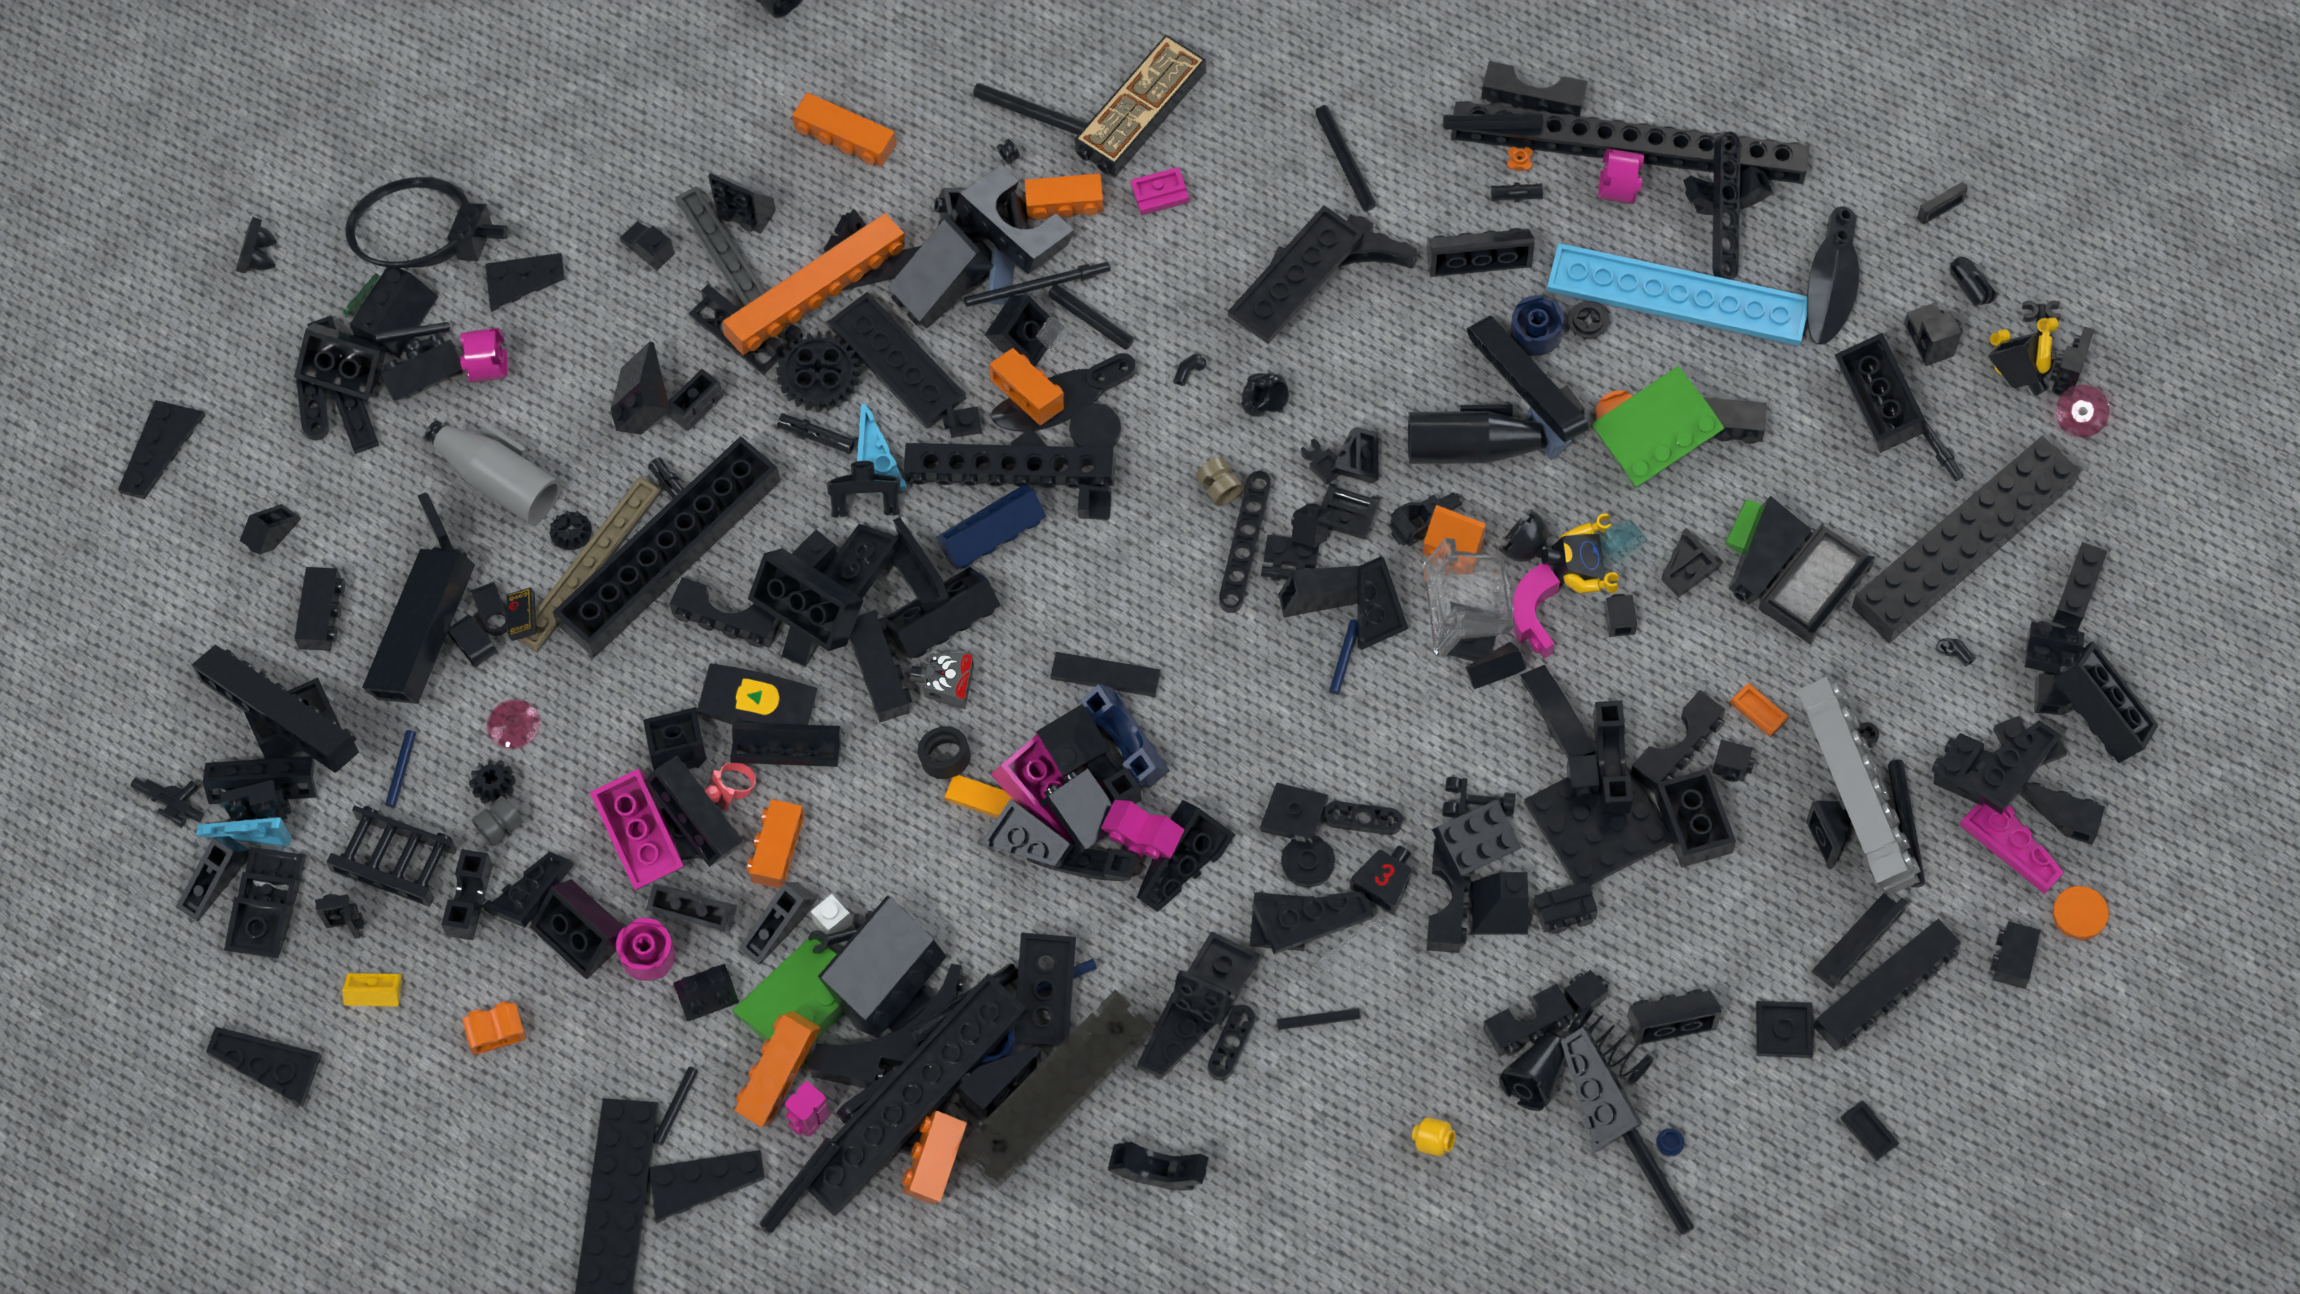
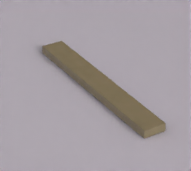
M641 477L636 480L536 609L537 634L518 639V642L536 653L540 651L558 627L552 612L615 554L662 493L661 489Z

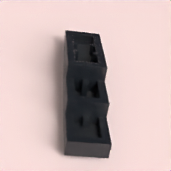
M1542 665L1521 674V682L1532 696L1534 706L1547 724V730L1567 759L1568 757L1596 754L1582 724L1546 666Z

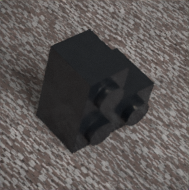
M1935 302L1907 312L1904 322L1925 366L1954 357L1963 331L1960 321L1953 317L1951 311L1945 313L1938 308Z

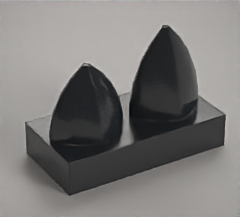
M252 217L235 270L237 272L246 273L248 268L267 270L276 266L268 255L255 248V246L269 247L277 243L273 234L261 226V219Z

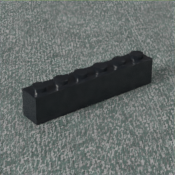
M1938 918L1817 1017L1813 1028L1835 1051L1842 1046L1847 1049L1857 1040L1856 1035L1861 1030L1867 1032L1878 1022L1876 1018L1883 1012L1885 1015L1890 1014L1898 1006L1897 1001L1901 997L1909 998L1919 988L1917 986L1918 983L1923 979L1926 982L1931 980L1939 972L1937 968L1941 964L1949 965L1959 955L1957 951L1961 941Z

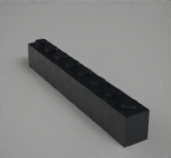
M215 644L192 664L201 683L334 773H337L359 753L355 744L356 737L347 728L341 729L331 717H323L314 706L310 705L308 707L298 695L289 694L280 683L274 684L262 671L258 673L247 661L243 660L241 662L229 649L223 650Z

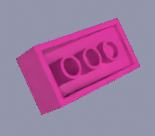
M1036 734L994 770L991 775L1012 799L1074 845L1075 842L1050 806L1046 804L1041 807L1039 804L1040 801L1046 798L1044 795L1046 790L1055 784L1060 788L1066 783L1040 737Z
M636 769L589 792L634 890H638L684 867L658 800L643 782L647 776L640 769Z

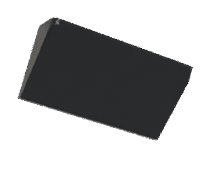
M1012 191L1009 194L1006 205L1009 224L1018 229H1030L1026 205L1017 193Z

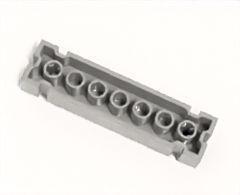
M1828 677L1798 689L1800 699L1808 713L1812 728L1863 851L1869 860V865L1877 884L1882 888L1884 887V890L1891 895L1915 883H1919L1917 873L1920 872V868L1915 858H1911L1906 850L1910 848V844L1905 834L1901 833L1896 826L1900 823L1895 810L1891 809L1886 802L1890 799L1885 786L1881 785L1876 778L1880 775L1875 762L1871 761L1866 754L1870 749L1865 738L1861 737L1856 730L1860 728V725L1854 713H1851L1846 706L1850 704L1844 689H1840L1837 682L1832 683Z

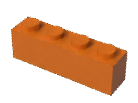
M808 92L792 114L794 128L802 135H812L825 145L832 144L847 155L854 154L869 165L876 164L882 167L896 146L895 131Z
M794 1011L780 1015L773 1025L775 1032L772 1038L764 1043L760 1052L763 1055L759 1063H755L748 1074V1077L751 1078L746 1087L740 1090L736 1097L738 1104L734 1111L760 1127H765L773 1122L821 1027Z

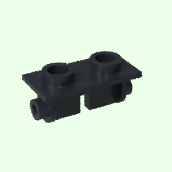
M852 209L851 213L846 212L845 215L841 216L834 230L838 236L831 235L823 248L824 253L865 227V222L855 209Z

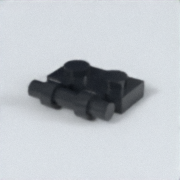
M1267 535L1264 562L1273 563V567L1262 566L1261 576L1270 577L1273 581H1279V579L1287 580L1293 570L1282 569V565L1296 566V570L1316 568L1320 545L1313 548L1291 541L1290 537Z

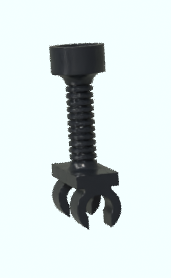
M1446 778L1445 791L1461 792L1460 804L1455 802L1443 803L1442 816L1457 818L1464 815L1465 805H1468V803L1469 805L1479 806L1480 804V806H1484L1497 799L1504 814L1514 815L1516 793L1505 792L1500 798L1485 795H1469L1467 793L1468 778Z

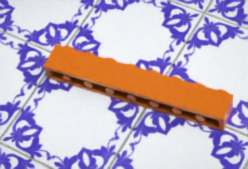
M884 213L723 321L724 336L742 355L756 350L762 342L770 337L777 336L783 328L791 323L798 322L810 310L820 307L823 301L831 296L838 295L844 287L859 281L865 273L871 269L878 268L889 257L899 254L905 247V233Z

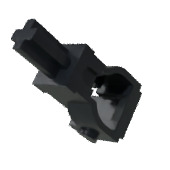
M1452 492L1439 500L1435 495H1432L1421 503L1409 502L1398 507L1391 514V524H1389L1392 530L1391 535L1399 545L1403 544L1405 546L1407 544L1411 546L1419 542L1421 537L1428 531L1436 505L1452 511L1462 505V502L1459 500V494ZM1420 516L1425 525L1416 529L1410 521Z

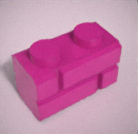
M804 1082L796 1090L797 1094H792L785 1102L787 1110L785 1117L789 1121V1128L799 1136L803 1133L805 1136L811 1137L819 1128L818 1124L822 1125L830 1117V1112L825 1095L811 1083Z

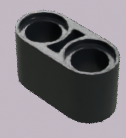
M469 614L450 626L448 635L474 667L479 666L497 653L494 644Z

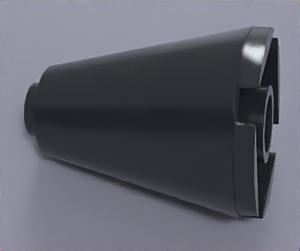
M1557 1034L1545 1035L1505 1068L1499 1077L1500 1087L1509 1098L1511 1095H1514L1520 1099L1517 1104L1531 1111L1543 1110L1550 1103L1566 1059L1561 1044L1564 1038Z

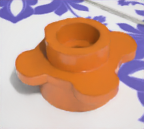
M1511 147L1508 149L1507 153L1510 158L1507 166L1509 169L1524 171L1532 168L1530 157L1533 151L1530 148L1517 149L1516 147Z

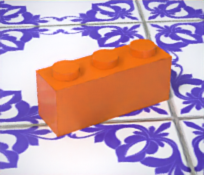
M1100 173L1024 180L1028 218L1042 220L1054 214L1067 218L1073 214L1095 215L1098 212H1104Z
M1014 348L989 364L990 380L1039 425H1042L1064 410V393L1057 384L1051 383L1042 370H1037L1030 364L1025 355H1020Z
M771 799L769 807L764 808L761 817V823H764L761 832H757L754 840L755 855L754 857L750 856L747 864V872L750 874L753 883L781 888L783 883H785L805 816L802 805Z
M938 1111L933 1112L930 1117L926 1116L919 1130L922 1132L920 1141L915 1143L910 1157L913 1158L911 1168L906 1169L901 1184L904 1185L903 1194L931 1205L941 1202L967 1125L966 1122Z

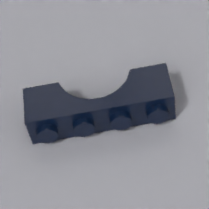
M1098 684L1079 700L1081 704L1083 703L1093 721L1103 728L1118 745L1124 758L1122 764L1128 769L1138 785L1152 787L1170 771L1113 687Z

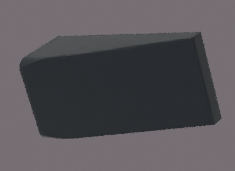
M1508 642L1465 668L1471 685L1475 690L1524 671L1526 666L1519 648L1512 642Z

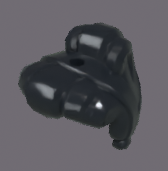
M1273 372L1250 375L1242 392L1241 405L1245 413L1254 417L1262 416L1265 411L1282 413L1283 407H1285L1289 399L1285 378Z

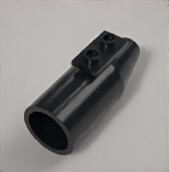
M1512 404L1460 405V411L1409 412L1408 461L1409 464H1481L1538 451L1541 449V425L1512 417Z

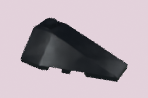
M1184 800L1181 801L1170 818L1184 829L1172 857L1152 859L1136 897L1156 912L1160 911L1182 891V885L1191 877L1194 879L1202 874L1200 869L1210 860L1215 863L1235 836L1232 831L1199 807Z

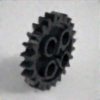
M818 331L817 337L813 338L809 332L807 333V340H803L798 336V344L789 342L790 351L783 349L782 355L784 358H778V365L780 367L776 368V372L779 376L777 377L778 385H782V394L787 393L788 401L795 399L796 407L805 403L806 411L810 409L811 405L815 406L816 412H819L820 406L823 405L829 411L831 403L838 408L839 399L847 402V393L854 394V386L859 385L858 376H861L860 368H858L860 366L859 359L855 358L856 351L850 350L848 342L841 345L840 336L833 341L831 333H828L826 338H822L821 332ZM803 358L811 359L809 362H801L800 360ZM829 358L837 359V361L832 363L827 362L826 360ZM802 381L811 382L806 386L800 385ZM829 381L836 382V384L833 386L826 385V383Z

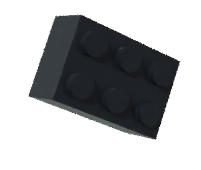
M1709 768L1657 783L1654 796L1665 826L1670 833L1672 845L1681 868L1733 853L1736 839Z

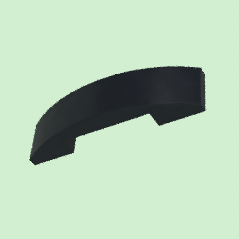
M1088 848L1076 857L1070 851L1059 868L1027 858V861L1048 869L1084 878L1130 881L1138 855L1115 849L1105 852Z

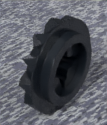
M1586 301L1578 303L1570 310L1568 315V328H1571L1574 336H1581L1584 340L1587 338L1595 340L1601 334L1604 335L1609 325L1607 311L1595 302ZM1591 314L1590 318H1592L1591 321L1593 323L1586 328L1584 320Z
M566 510L564 514L556 515V519L553 523H550V537L553 543L561 549H578L584 546L591 537V524L587 516L580 514L578 510L576 512ZM568 522L575 528L573 529L572 538L567 531H563L567 529Z

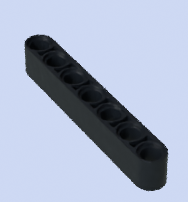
M1489 315L1467 328L1469 339L1563 442L1566 443L1589 429L1587 420L1580 410L1492 316Z

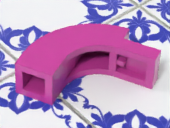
M1541 563L1530 570L1518 584L1513 598L1511 621L1518 641L1522 643L1529 639L1528 642L1535 653L1539 652L1545 659L1553 654L1555 643L1539 623L1535 610L1544 600L1558 593L1560 581L1548 565Z

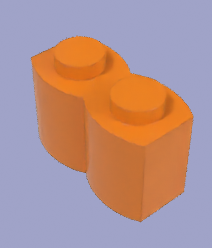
M501 1002L489 1011L473 1010L466 1017L462 1018L472 1055L482 1054L499 1047H505L526 1040L516 1003Z

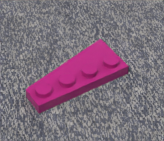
M1977 804L1961 820L1959 825L2043 894H2046L2062 877L2064 872L2043 846H2038L2031 837V831L2027 826L2023 827L2014 816L2015 812L2010 805L2001 815L1986 804L1983 806Z

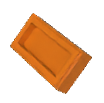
M1747 683L1730 701L1733 707L1770 738L1789 719L1788 715L1750 683Z

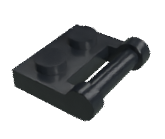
M1330 483L1321 505L1322 509L1330 511L1328 529L1366 540L1380 503V497H1367L1340 489L1338 485ZM1334 498H1337L1357 505H1361L1367 507V511L1346 504H1342L1333 500Z

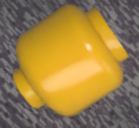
M1426 1117L1419 1125L1416 1124L1414 1126L1412 1140L1415 1141L1416 1149L1419 1152L1441 1157L1453 1149L1456 1133L1447 1121Z

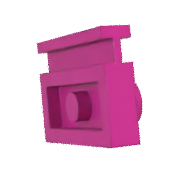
M1179 167L1130 180L1140 215L1190 203Z

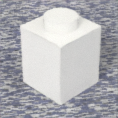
M832 894L811 911L813 922L825 934L844 931L852 925L850 913Z

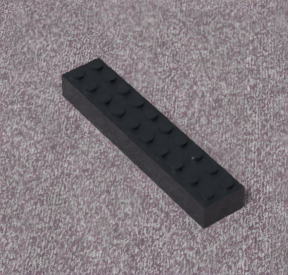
M740 436L552 612L557 626L594 658L781 482L778 467Z
M2041 436L1855 595L1851 608L1890 644L2073 487L2081 470L2044 436Z

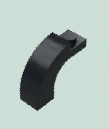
M1750 166L1740 173V209L1750 207L1773 194L1764 171ZM1691 175L1684 179L1685 195L1694 204L1696 212L1703 215H1713V182H1706ZM1724 187L1722 191L1723 196L1726 200H1729L1731 197L1730 191Z
M1133 1142L1117 1143L1113 1146L1108 1171L1137 1183L1169 1190L1189 1191L1193 1190L1194 1185L1203 1184L1207 1173L1206 1168L1209 1157L1201 1153L1184 1156L1165 1155L1148 1150Z

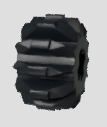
M490 758L487 762L488 765L484 766L479 762V771L471 770L473 779L469 780V786L473 789V796L475 798L480 797L481 802L484 804L490 799L493 803L500 796L507 800L505 793H513L514 788L512 785L516 782L515 776L512 775L511 767L505 766L501 760L494 765L493 760Z

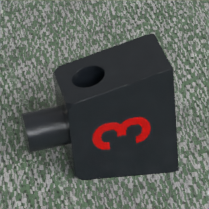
M1399 845L1391 855L1383 850H1378L1350 879V889L1354 892L1363 891L1367 900L1394 915L1411 879L1412 869L1405 864L1411 853Z

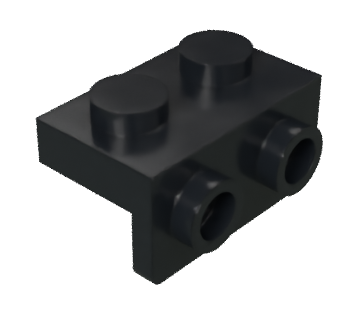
M328 894L321 899H315L316 911L326 928L347 925L354 938H360V929H364L363 916L361 912H358L357 904L352 903L348 894L340 896Z
M725 964L711 967L706 971L673 982L687 1021L703 1017L739 1002Z

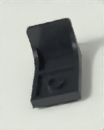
M1211 931L1188 971L1180 970L1178 972L1171 1002L1183 1010H1189L1200 1015L1204 1020L1221 1026L1256 967L1260 954Z

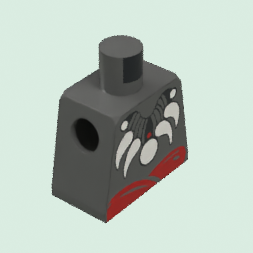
M932 653L929 655L927 667L912 666L910 681L924 683L923 690L926 698L960 709H966L975 664L973 653Z

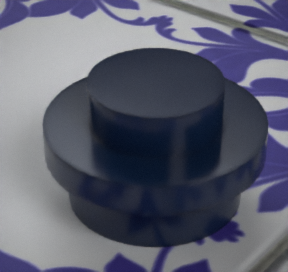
M1665 1129L1657 1136V1149L1665 1156H1676L1684 1148V1138L1675 1129Z

